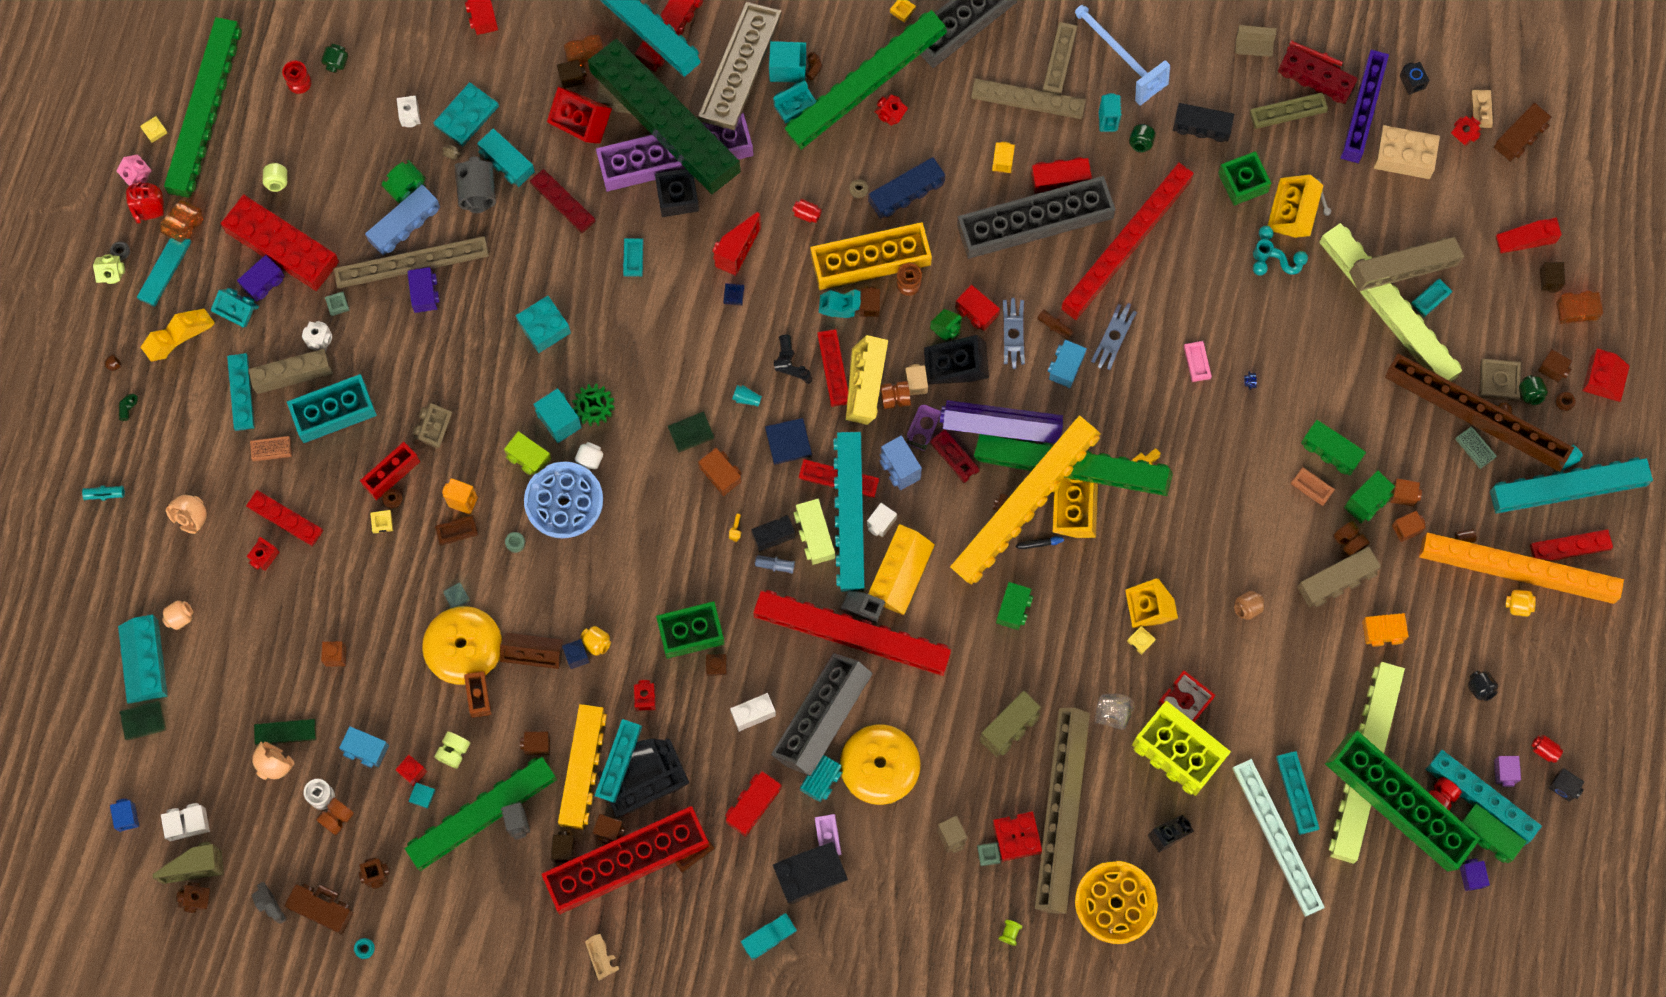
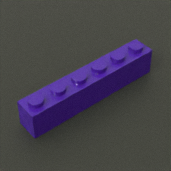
M1370 50L1340 159L1358 164L1360 162L1389 54Z

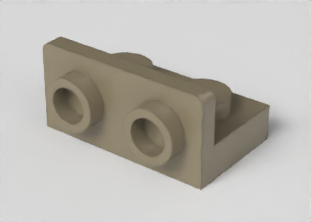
M432 403L422 407L419 418H421L420 423L413 430V442L417 443L420 441L434 448H440L452 412Z

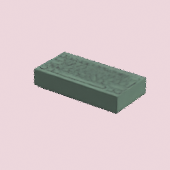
M1472 426L1455 439L1480 469L1497 457Z

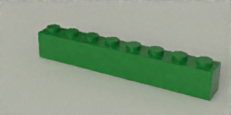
M543 757L532 759L527 763L528 766L523 770L517 769L510 775L511 778L505 782L504 780L497 782L493 786V790L488 793L486 791L476 797L477 800L472 804L466 803L459 808L460 812L454 816L452 814L448 815L442 820V824L437 827L432 826L424 832V836L419 839L416 837L407 843L408 846L404 849L417 869L421 872L503 817L502 807L516 803L522 804L557 781V778Z

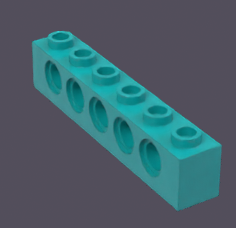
M1444 750L1438 752L1425 770L1438 780L1440 777H1444L1456 784L1462 791L1460 797L1472 806L1477 803L1526 840L1525 845L1531 842L1542 827V825Z

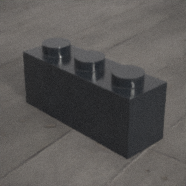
M1178 103L1172 131H1176L1181 135L1191 134L1198 138H1211L1217 142H1228L1231 135L1234 113Z

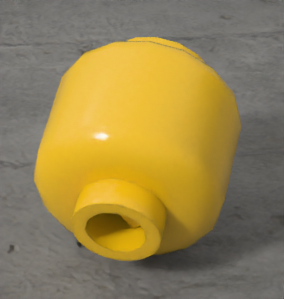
M1513 590L1511 596H1507L1506 608H1510L1512 615L1528 617L1531 612H1535L1536 597L1533 596L1531 591Z
M596 626L590 629L586 628L580 636L584 649L595 656L605 654L611 645L609 634Z

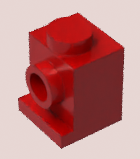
M259 537L258 542L246 557L250 560L248 564L256 570L261 568L266 571L280 552L275 546ZM261 551H263V555L258 557Z
M640 680L638 684H634V705L636 711L656 710L655 685L650 683V680ZM647 691L648 695L643 697L641 696V692Z

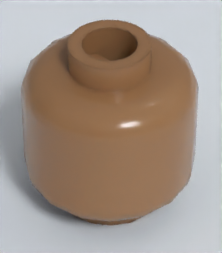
M1248 591L1236 598L1234 610L1240 618L1251 620L1263 612L1264 599L1255 591Z

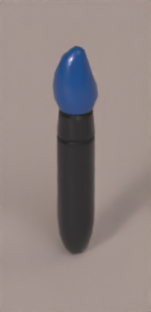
M1053 536L1051 538L1023 541L1015 547L1018 549H1029L1048 545L1054 546L1063 542L1064 539L1059 536Z

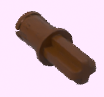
M1045 309L1037 317V320L1048 326L1051 332L1055 331L1066 340L1072 337L1073 330L1060 322V318H1055Z

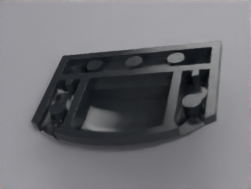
M652 738L636 743L616 802H610L616 818L633 813L637 809L672 792L675 793L690 783L671 739L665 738L666 740ZM599 770L597 773L599 779H601L603 770L602 772Z

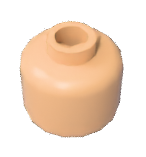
M174 601L164 608L162 621L166 627L179 630L192 621L193 610L186 601Z

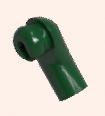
M129 394L119 402L120 421L129 420V410L137 404V395Z

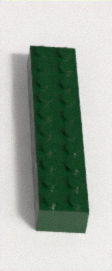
M617 38L588 59L591 74L711 195L741 173L740 161Z

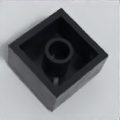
M687 169L655 174L662 217L699 212L694 176Z

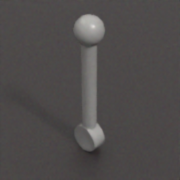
M1322 191L1320 198L1324 207L1323 214L1329 216L1331 209L1327 207Z

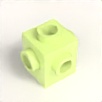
M108 254L96 257L93 264L96 283H116L120 281L125 273V266L120 261V256Z

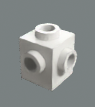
M309 321L308 326L303 330L302 338L308 348L316 351L325 349L326 351L331 343L332 333L327 324L316 321V323Z

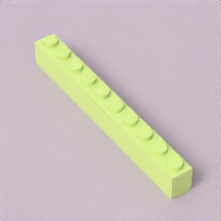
M1340 223L1325 233L1319 243L1355 285L1349 271L1356 261L1360 259L1368 260L1372 257L1368 256L1364 252L1363 246L1354 240L1350 230ZM1390 283L1360 291L1421 366L1449 381H1453L1460 375L1462 369L1459 362L1449 355L1445 345L1439 343L1435 333L1425 326L1424 320L1420 315L1415 314L1411 304L1401 297L1396 286Z
M1381 662L1373 669L1371 678H1374L1373 686L1370 685L1368 688L1367 697L1370 698L1368 705H1364L1362 716H1365L1364 722L1360 723L1358 731L1384 753L1405 668ZM1345 782L1343 792L1346 794L1344 800H1341L1338 811L1341 814L1340 818L1335 821L1333 831H1336L1335 838L1331 839L1328 850L1331 851L1330 857L1354 864L1358 861L1371 804Z

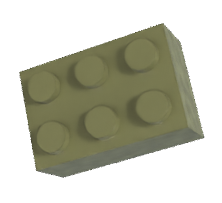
M1023 691L981 733L979 741L994 756L998 757L1000 754L1004 756L1011 749L1012 742L1014 740L1018 742L1024 736L1026 728L1028 726L1033 727L1038 722L1041 706Z

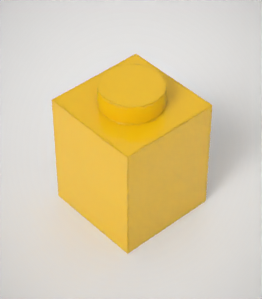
M996 142L992 171L1011 173L1015 145L1009 142Z

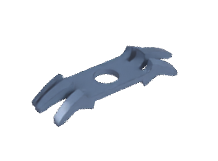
M1011 298L1010 316L1007 314V300H1003L1004 364L1008 365V351H1011L1012 369H1016L1017 351H1020L1021 365L1025 364L1023 339L1024 300H1020L1019 316H1016L1015 298ZM1009 330H1018L1019 336L1015 339L1010 338L1008 335Z
M1129 303L1124 308L1120 318H1117L1121 305H1117L1110 324L1091 362L1095 363L1101 350H1104L1098 366L1100 369L1109 353H1112L1107 367L1108 370H1111L1123 339L1137 314L1136 311H1133L1128 322L1125 321L1131 306ZM1113 330L1118 331L1120 338L1112 340L1109 337V333Z

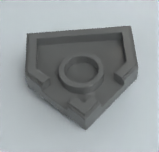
M265 882L259 883L257 885L258 891L251 894L255 906L259 912L265 910L269 917L272 916L277 923L285 922L286 917L277 904L274 895Z

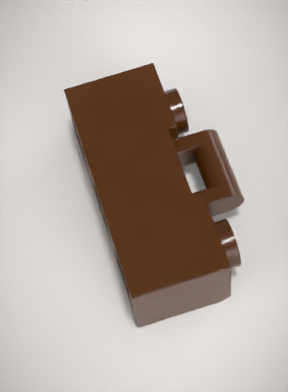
M303 883L302 886L295 884L284 907L343 935L353 912L349 910L350 905L339 901L338 904L335 903L339 893L321 884L316 893L313 892L314 888ZM321 894L331 898L330 901L326 902L320 899Z

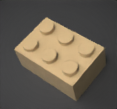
M1383 125L1378 138L1374 169L1430 179L1435 170L1440 136Z

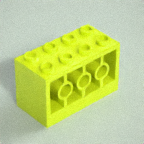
M1168 701L1164 702L1132 744L1137 754L1142 757L1145 755L1150 759L1152 766L1156 769L1161 768L1164 770L1166 776L1171 781L1179 782L1186 793L1189 795L1194 794L1195 796L1231 752Z

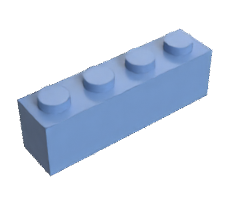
M422 184L367 231L365 235L368 241L384 256L386 253L392 252L400 241L406 240L415 228H420L429 216L435 215L440 208L439 202Z

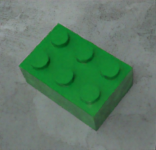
M714 601L656 616L667 659L725 645Z

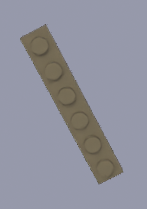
M976 78L971 96L972 99L1082 119L1086 99Z

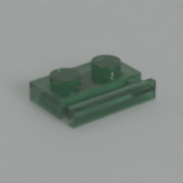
M704 411L668 425L678 453L715 439Z
M159 701L119 711L124 738L127 741L166 731L163 711Z

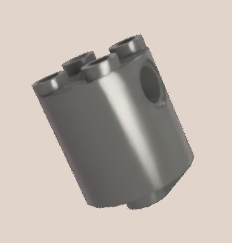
M470 157L469 161L454 165L457 199L460 208L469 210L472 213H482L496 204L492 162L482 161L479 157Z

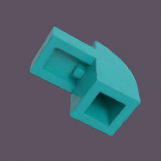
M854 289L842 294L830 290L821 294L818 313L838 318L854 317L855 311L859 310L861 305V291Z

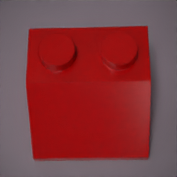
M1597 348L1590 357L1582 391L1621 402L1630 366L1617 354Z

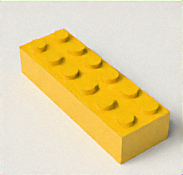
M923 222L810 247L819 290L895 274L899 267L906 263L916 264L919 268L931 266L932 260Z

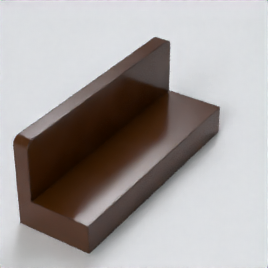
M506 632L500 644V662L559 669L564 640Z

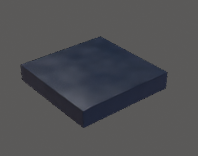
M803 418L765 426L774 465L812 456Z

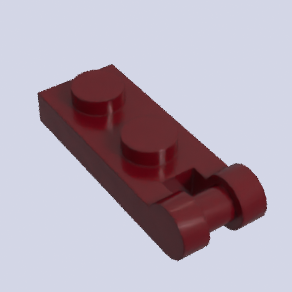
M945 429L930 441L931 446L963 483L970 480L969 477L973 474L976 475L980 472L978 466ZM966 464L968 469L963 471L961 467Z

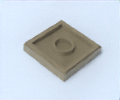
M1481 359L1480 397L1519 401L1521 362Z

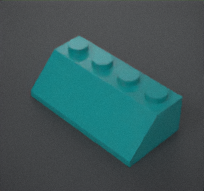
M152 614L132 618L118 626L127 703L168 697L159 620Z

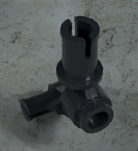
M788 334L779 336L781 352L777 360H774L775 371L800 378L806 384H810L812 382L810 371L805 366H792L791 359L795 353L792 350L791 336Z

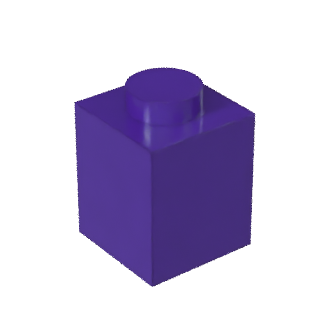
M1477 859L1466 860L1465 864L1460 867L1465 891L1482 889L1490 885L1484 861L1478 862Z

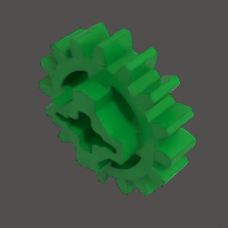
M588 384L587 390L581 387V394L575 393L577 400H572L575 406L572 409L577 413L579 419L582 418V424L588 421L589 426L592 427L593 422H596L597 426H600L601 420L606 423V417H612L610 411L615 410L614 405H612L615 403L614 398H610L611 392L605 393V387L603 386L599 389L598 384H595L594 388H591L590 384ZM603 398L606 400V407L602 404ZM581 403L585 406L584 412L581 410Z

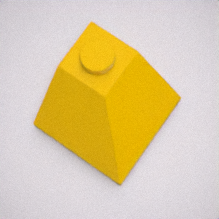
M1156 578L1125 590L1132 628L1158 625L1178 619L1175 600L1159 579Z

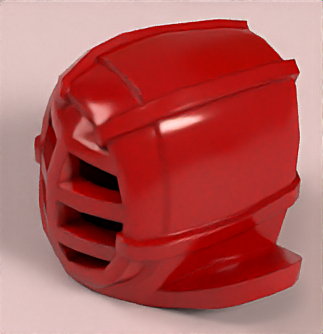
M138 182L131 184L126 189L127 204L137 224L141 223L140 219L146 221L164 215V200L159 187L150 183Z

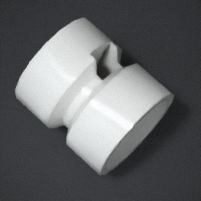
M314 779L306 784L304 797L314 808L324 810L327 809L329 802L335 798V792L324 780Z

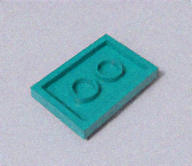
M469 82L433 124L463 147L496 111L499 104Z

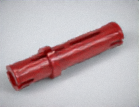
M1293 40L1290 41V46L1341 69V67L1336 65L1342 66L1343 61L1328 56V53L1323 54Z

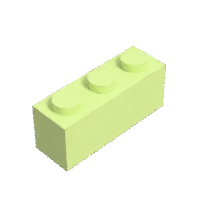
M819 499L797 504L796 512H793L796 524L800 523L802 529L799 530L801 541H805L807 548L804 549L807 560L811 559L812 565L835 559V551Z

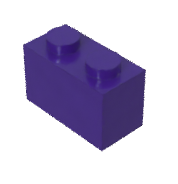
M265 255L237 281L241 288L257 302L259 299L265 298L268 295V291L274 286H278L285 276L281 269Z
M430 267L408 270L411 305L414 313L438 310L437 303L440 302V298L434 286L438 285L436 273L433 274Z

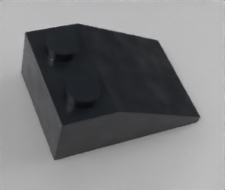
M978 335L924 347L928 385L974 382L989 378L986 342Z
M833 842L773 864L789 904H795L848 880Z

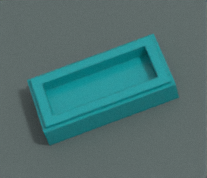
M624 238V276H643V238Z
M1439 278L1413 300L1411 305L1423 317H1426L1453 291Z

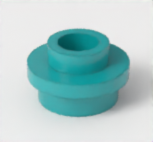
M362 938L355 943L354 952L357 957L368 959L374 954L375 945L370 939ZM367 945L368 951L363 953L361 948Z

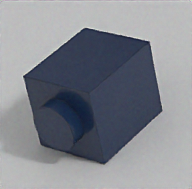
M581 639L562 646L570 669L590 663Z

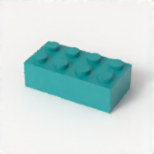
M361 374L287 401L298 435L303 443L377 416Z

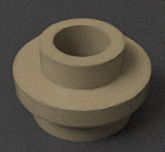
M448 145L447 148L443 147L442 149L444 151L443 156L457 160L458 156H461V153L458 152L459 149L454 146Z
M863 180L853 181L849 188L851 195L855 198L865 197L868 193V184ZM861 186L862 189L857 190L856 187Z

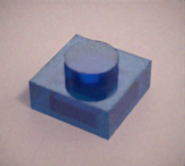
M725 283L723 303L743 306L745 286Z

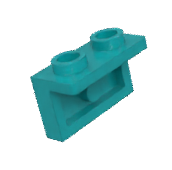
M806 81L795 83L788 90L781 91L773 97L774 107L785 124L799 117L805 108L811 107L816 103Z

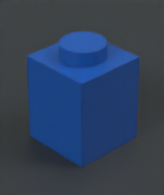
M120 799L116 801V804L110 805L114 829L121 832L139 827L134 802L128 799Z

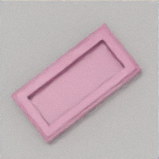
M1203 341L1184 344L1183 347L1191 381L1197 382L1211 379L1212 376Z

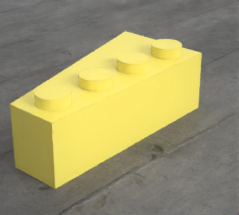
M866 335L852 348L846 420L868 425L876 418L888 340Z

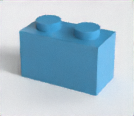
M1067 340L1064 341L1063 346L1059 344L1055 353L1058 356L1056 362L1052 361L1048 369L1050 373L1049 380L1071 388L1087 348Z
M349 726L339 749L344 752V757L351 760L358 758L362 760L361 764L372 768L373 765L380 766L389 744L384 740Z

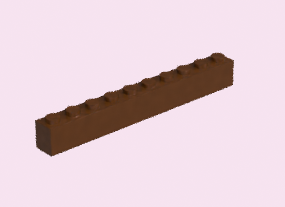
M1397 354L1387 371L1386 379L1559 472L1574 447L1400 354Z

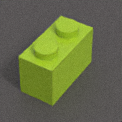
M519 431L504 448L507 455L506 458L513 464H516V462L522 466L521 469L528 475L539 473L551 460L549 452Z

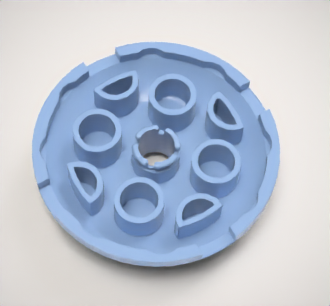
M572 462L553 463L535 474L529 481L524 495L525 511L533 526L543 534L554 538H572L586 532L598 520L603 507L602 488L592 472L584 466ZM567 498L570 500L564 506L559 504L561 499Z

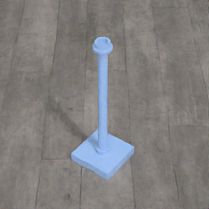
M1080 5L1076 9V17L1078 19L1083 18L1142 77L1136 82L1135 101L1139 105H1142L1169 84L1170 64L1166 60L1147 73L1088 13L1089 9L1086 6Z

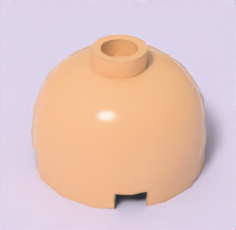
M178 496L166 508L169 519L173 523L177 521L182 525L180 529L188 533H197L206 521V508L203 505V501L197 496Z
M260 742L252 758L253 766L257 770L256 774L264 780L267 778L280 779L284 777L294 766V761L289 755L285 758L281 754L283 750L268 742Z

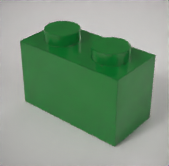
M1008 582L996 624L1019 630L1020 625H1025L1028 614L1024 612L1026 606L1030 607L1033 596L1030 595V588Z

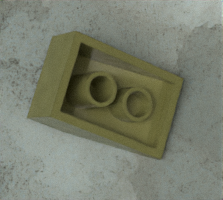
M211 842L199 843L198 847L190 848L153 873V879L162 884L224 875L222 850L211 844Z

